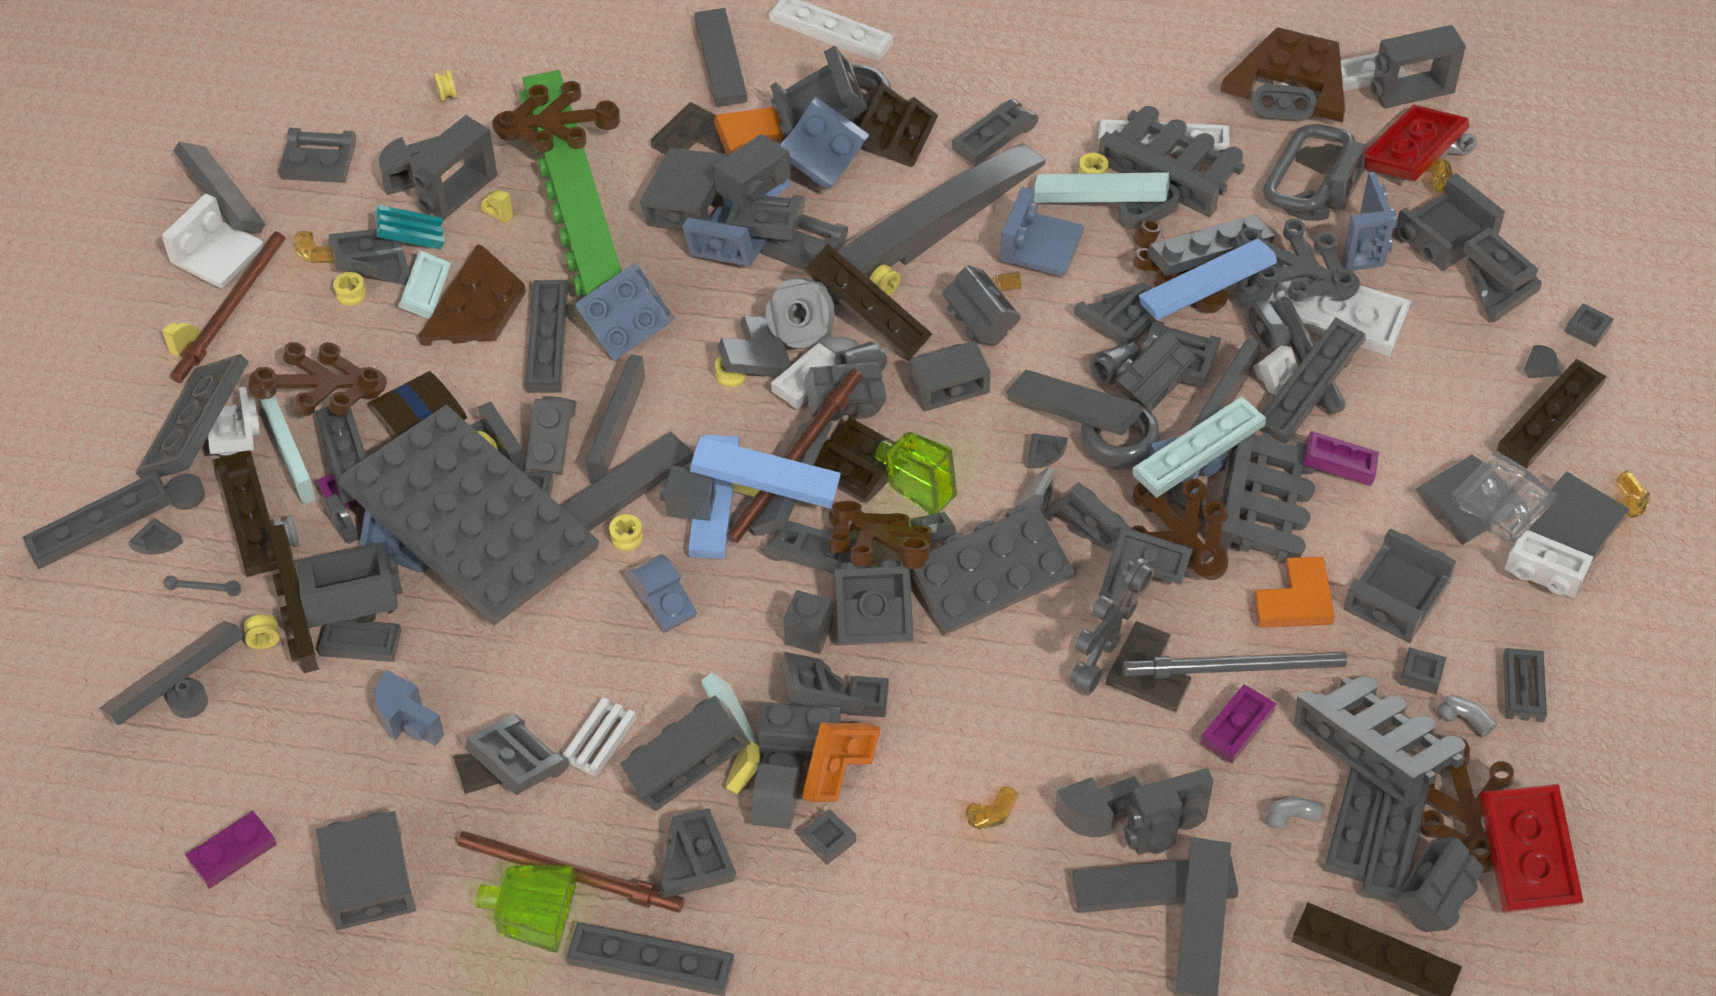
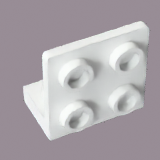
M207 193L161 235L170 263L219 288H223L264 246L262 240L244 231L235 230L230 224L223 222L216 198Z

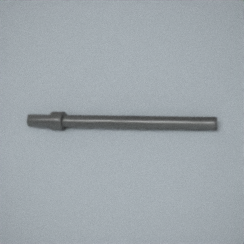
M1345 652L1170 659L1169 656H1152L1151 660L1123 661L1122 674L1124 677L1152 675L1153 679H1169L1173 674L1346 667L1347 656Z

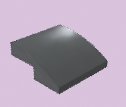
M1473 454L1416 488V491L1435 519L1443 516L1462 545L1522 508L1519 501L1502 480Z
M1566 471L1549 491L1523 528L1593 556V562L1604 549L1608 538L1626 519L1629 508Z

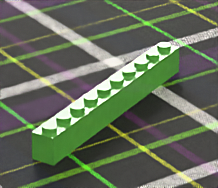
M560 70L522 77L524 90L519 91L521 104L529 98V89L532 86L541 84L548 88L549 102L543 106H538L530 115H538L562 94L561 86L564 84ZM571 104L562 112L572 111ZM564 124V126L572 128L577 127V124ZM540 127L530 128L535 132L544 130ZM553 135L554 147L551 151L542 153L538 152L535 147L534 151L536 155L542 154V158H538L542 178H549V181H545L546 192L549 201L555 200L556 204H552L555 223H562L563 226L558 228L562 247H569L570 250L565 252L569 271H576L577 276H573L576 295H583L584 298L622 272L584 147L580 149L570 148L567 142Z

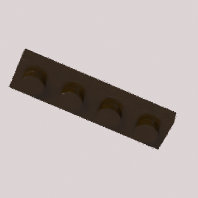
M829 243L806 267L805 272L816 282L823 283L827 291L908 362L932 336V333Z
M1576 358L1499 441L1497 451L1527 469L1600 390L1607 376Z
M251 450L215 459L247 577L278 569L277 563L270 564L265 542L272 541L269 530L272 524Z
M280 524L269 527L272 541L265 542L270 564L277 563L279 573L273 574V580L277 595L285 596L287 606L280 607V612L285 629L292 628L294 639L287 640L292 662L300 661L304 673L319 670L310 629L307 625L300 598L298 576L285 526Z
M1309 902L1306 904L1291 941L1418 996H1451L1462 966Z

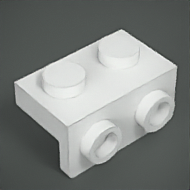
M239 387L240 405L224 406L208 434L210 454L231 455L238 451L254 450L253 436H260L258 415L256 414L255 398L248 399L246 387Z
M1523 528L1515 546L1512 547L1504 570L1513 573L1519 579L1531 580L1548 587L1555 594L1567 595L1575 599L1592 563L1593 556Z

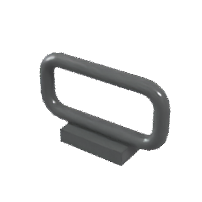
M1310 124L1299 128L1292 135L1264 184L1263 194L1265 199L1272 205L1281 208L1308 212L1321 208L1331 197V207L1344 209L1364 171L1365 144L1356 142L1350 132L1341 128L1321 124ZM1320 137L1343 144L1315 196L1299 198L1276 191L1305 139Z

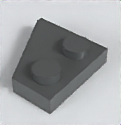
M376 229L329 234L328 244L336 269L355 272L360 275L401 285L407 284L410 272L400 241L377 237Z
M1470 257L1468 258L1467 270L1489 320L1493 323L1537 293L1541 288L1542 281L1536 277L1513 292H1509Z
M1141 282L1129 286L1123 291H1113L1104 294L1102 301L1086 305L1084 301L1079 302L1075 305L1074 315L1121 345L1133 342L1156 320L1141 305L1139 299L1140 294L1152 288Z
M707 808L672 816L660 890L661 898L664 899L734 882L736 871L710 809Z

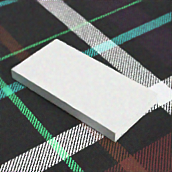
M1311 276L1301 278L1306 280L1308 283L1319 281ZM1292 280L1277 284L1268 300L1270 305L1273 306V303L1278 299L1289 298L1287 290ZM1361 285L1356 295L1346 301L1335 300L1328 293L1307 297L1302 302L1291 300L1308 332L1322 336L1336 317L1365 333L1366 340L1360 348L1391 357L1411 305V300ZM1295 288L1296 291L1303 292L1301 289Z

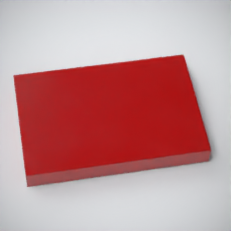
M1413 104L1365 151L1364 168L1415 182L1470 127L1469 118Z
M1559 784L1485 791L1479 794L1503 913L1584 903Z

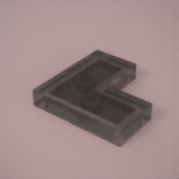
M692 102L688 103L651 139V147L665 155L669 148L689 150L696 142L717 153H725L713 122L716 115Z
M1136 621L1106 678V685L1176 713L1191 684L1192 677L1186 674H1173L1169 679H1153L1152 675L1124 677L1122 674L1123 661L1151 660L1152 656H1163L1170 642L1171 634Z

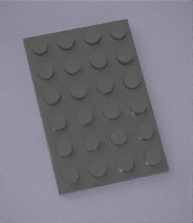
M448 405L443 406L342 473L339 478L338 484L493 626L597 550L599 540Z

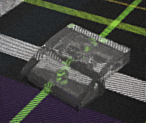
M1495 451L1451 494L1454 506L1482 518L1484 530L1512 543H1515L1557 500V494L1538 477L1518 463Z

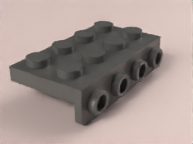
M1038 504L1027 509L1025 506H1019L1005 515L1006 518L995 523L993 520H987L973 529L974 532L963 537L961 534L948 537L941 543L942 546L931 551L929 550V559L925 562L924 567L910 569V577H913L943 636L1073 578L1075 572Z

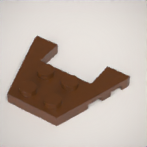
M1277 27L1222 81L1221 92L1249 99L1257 77L1321 92L1314 116L1343 123L1345 100L1339 42Z

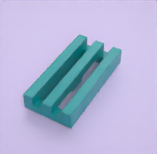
M383 205L377 206L375 211L377 237L435 249L442 248L445 242L444 237H442L444 229L441 227L443 223L442 217Z

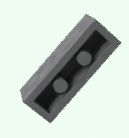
M714 695L710 699L698 703L692 712L678 722L666 726L661 734L649 743L635 748L620 765L640 799L657 811L751 744L730 709Z

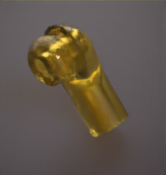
M1438 158L1426 170V172L1433 174L1432 180L1435 183L1431 185L1438 192L1444 191L1447 179L1454 175L1450 162L1442 158Z
M298 231L295 234L296 243H294V248L307 262L334 263L329 246H318L313 241V234L310 231Z
M1019 272L990 277L1000 291L1021 289Z
M1631 470L1624 471L1616 480L1627 494L1622 501V505L1629 508L1628 517L1638 518L1647 510L1650 493Z
M1002 786L992 805L984 806L981 802L969 804L965 811L968 824L979 830L1004 824L1018 798V793L1011 787Z

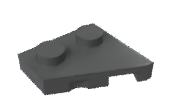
M1077 482L1049 504L1043 512L1046 520L1051 522L1057 516L1073 524L1070 527V532L1081 538L1089 539L1095 545L1109 552L1115 547L1121 526L1132 529L1118 513L1110 510L1097 498L1091 489L1084 487L1080 482Z
M784 652L780 665L791 703L822 708L839 707L840 712L861 716L865 705L864 699L861 696H848L845 693L847 683L834 674L825 662L819 658Z

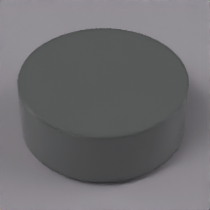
M181 474L174 477L166 488L173 501L171 505L181 510H188L198 506L205 497V490L201 479L193 474Z

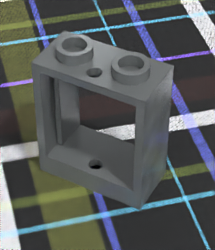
M1447 25L1380 41L1378 55L1375 56V71L1373 78L1370 80V89L1372 95L1378 98L1384 109L1455 93L1466 45L1454 26ZM1433 59L1431 71L1398 78L1400 66Z
M467 115L410 159L413 173L412 179L415 183L419 207L427 214L442 217V220H445L498 176L490 129ZM463 158L464 166L442 183L441 175Z
M385 541L297 560L300 598L308 628L398 609L396 595L403 593L399 578L400 574L395 553L388 555Z

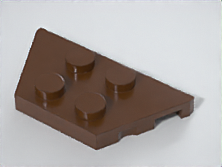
M477 244L419 334L420 345L431 346V340L452 339V344L467 343L469 341H496L526 293L525 284L484 246Z

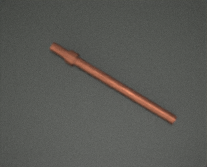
M278 231L273 232L196 340L190 341L182 351V359L170 374L174 381L182 383L194 365L198 366L207 355L206 349L284 242L285 237L282 233Z
M851 369L839 386L830 390L824 398V406L784 457L785 459L799 462L836 412L840 413L849 402L848 396L863 378L859 371ZM759 490L728 531L727 537L738 543L774 496V493Z
M465 831L461 833L458 840V846L631 898L633 904L646 908L654 905L680 913L684 905V897L676 895L662 899L660 890L656 889V885L639 880L638 883H634Z

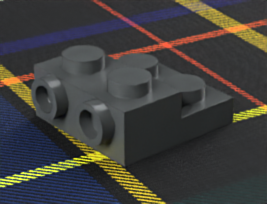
M882 561L878 563V568H864V566L844 563L841 564V569H835L834 587L838 646L908 643L914 641L910 568L901 566L900 561Z
M1204 768L1134 788L1132 790L1131 804L1127 806L1128 824L1124 826V836L1129 848L1136 849L1138 855L1148 852L1153 854L1164 852L1175 845L1178 829H1193L1206 821L1214 782L1209 769Z

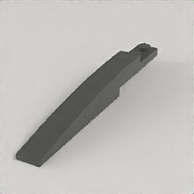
M1024 143L1018 144L935 188L874 226L838 252L868 278L883 264L891 267L900 261L907 265L1045 165L1046 159ZM829 293L835 308L840 302ZM798 303L799 307L798 310L794 311L795 318L799 317L801 322H804L807 312L802 307V304Z

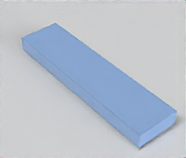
M1257 238L1140 294V303L1156 320H1159L1277 263L1275 252Z
M704 435L705 438L740 446L739 436ZM715 478L716 497L710 521L692 519L688 548L689 557L726 558L728 542L726 534L729 531L734 494L732 482Z
M701 436L699 437L690 467V472L827 508H832L841 475L839 472Z

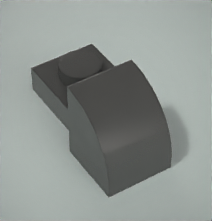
M438 136L410 145H406L403 137H400L390 142L382 150L379 157V166L387 195L415 187L412 179L413 173L410 159Z
M764 753L762 764H758L751 825L791 829L796 808L797 790L803 769L802 756H793L786 753Z
M1132 776L1099 789L1093 777L1057 790L1055 812L1061 822L1077 834L1087 837L1111 835L1113 818L1127 817V806L1131 804L1132 790L1141 786L1136 777Z

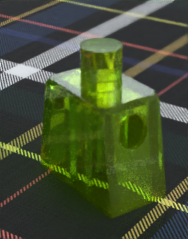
M912 432L905 433L894 444L884 440L877 447L875 457L887 464L890 486L929 514L940 513L958 495L952 448Z
M512 865L506 869L501 887L484 884L479 886L476 896V908L494 911V921L497 932L500 935L558 953L576 889L573 866Z

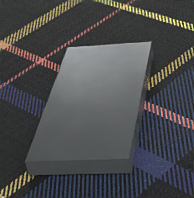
M241 354L234 355L195 369L137 469L136 474L140 478L156 471L160 477L188 470L191 467L249 363L246 358Z

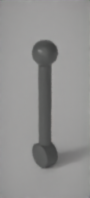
M168 576L164 579V586L168 590L182 587L226 591L232 597L239 595L241 592L240 584L235 580L229 581L226 584L178 580L175 576Z

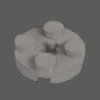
M796 278L786 280L776 287L777 290L774 292L772 299L768 300L766 306L767 324L776 338L780 337L783 342L787 343L785 345L792 348H805L820 343L826 336L832 333L835 316L834 305L823 283L815 282L808 278ZM798 303L802 304V307L807 312L804 322H801L799 317L795 318L794 311L798 310L799 307Z

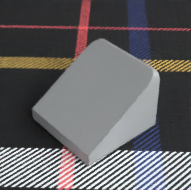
M1046 468L1027 482L1015 504V508L1025 506L1027 509L1038 504L1040 510L1043 511L1053 492L1055 474L1053 468Z

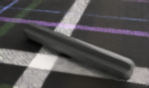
M1284 297L1276 300L1273 303V307L1284 325L1289 328L1291 335L1290 344L1298 359L1302 362L1315 344L1289 298ZM1334 381L1320 399L1330 415L1343 411L1346 403Z

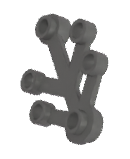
M1289 219L1283 229V236L1290 241L1295 254L1263 240L1261 233L1256 228L1246 227L1237 233L1234 249L1258 238L1275 252L1278 262L1288 266L1276 268L1272 265L1257 272L1256 281L1262 287L1269 288L1274 286L1275 283L1292 280L1289 284L1287 295L1296 302H1302L1307 297L1327 293L1335 300L1346 301L1356 295L1359 290V278L1352 271L1343 269L1334 251L1336 238L1330 233L1318 234L1314 243L1315 252L1322 255L1327 268L1316 263L1303 237L1305 224L1299 219ZM1311 276L1319 281L1308 283L1306 280L1301 278ZM1295 288L1301 289L1303 292L1296 291Z
M1142 557L1136 562L1130 561L1126 565L1120 579L1123 583L1111 598L1102 595L1093 607L1092 615L1102 620V622L1094 632L1087 629L1083 630L1076 641L1075 649L1086 656L1090 654L1086 664L1079 662L1075 666L1069 680L1074 683L1075 689L1087 696L1093 693L1103 675V669L1096 666L1102 651L1105 650L1108 653L1114 651L1121 638L1122 619L1128 620L1133 615L1138 604V595H1141L1146 590L1152 580L1154 568L1149 566L1148 561Z

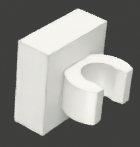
M1282 345L1270 355H1267L1258 365L1255 364L1253 366L1257 379L1264 381L1267 392L1274 395L1278 394L1298 367L1292 348Z

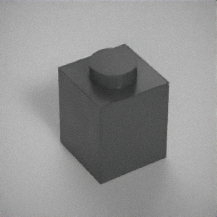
M671 465L668 480L663 479L660 487V501H665L667 516L710 521L716 497L715 478L690 472L689 467Z
M796 590L783 619L785 645L820 654L832 627V600Z

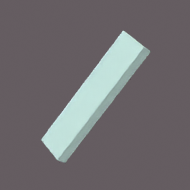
M1169 173L1038 174L1034 187V203L1165 202L1170 183Z
M275 395L270 399H259L301 502L305 505L316 501L310 477Z
M1241 396L1133 467V476L1157 498L1264 427L1266 417Z

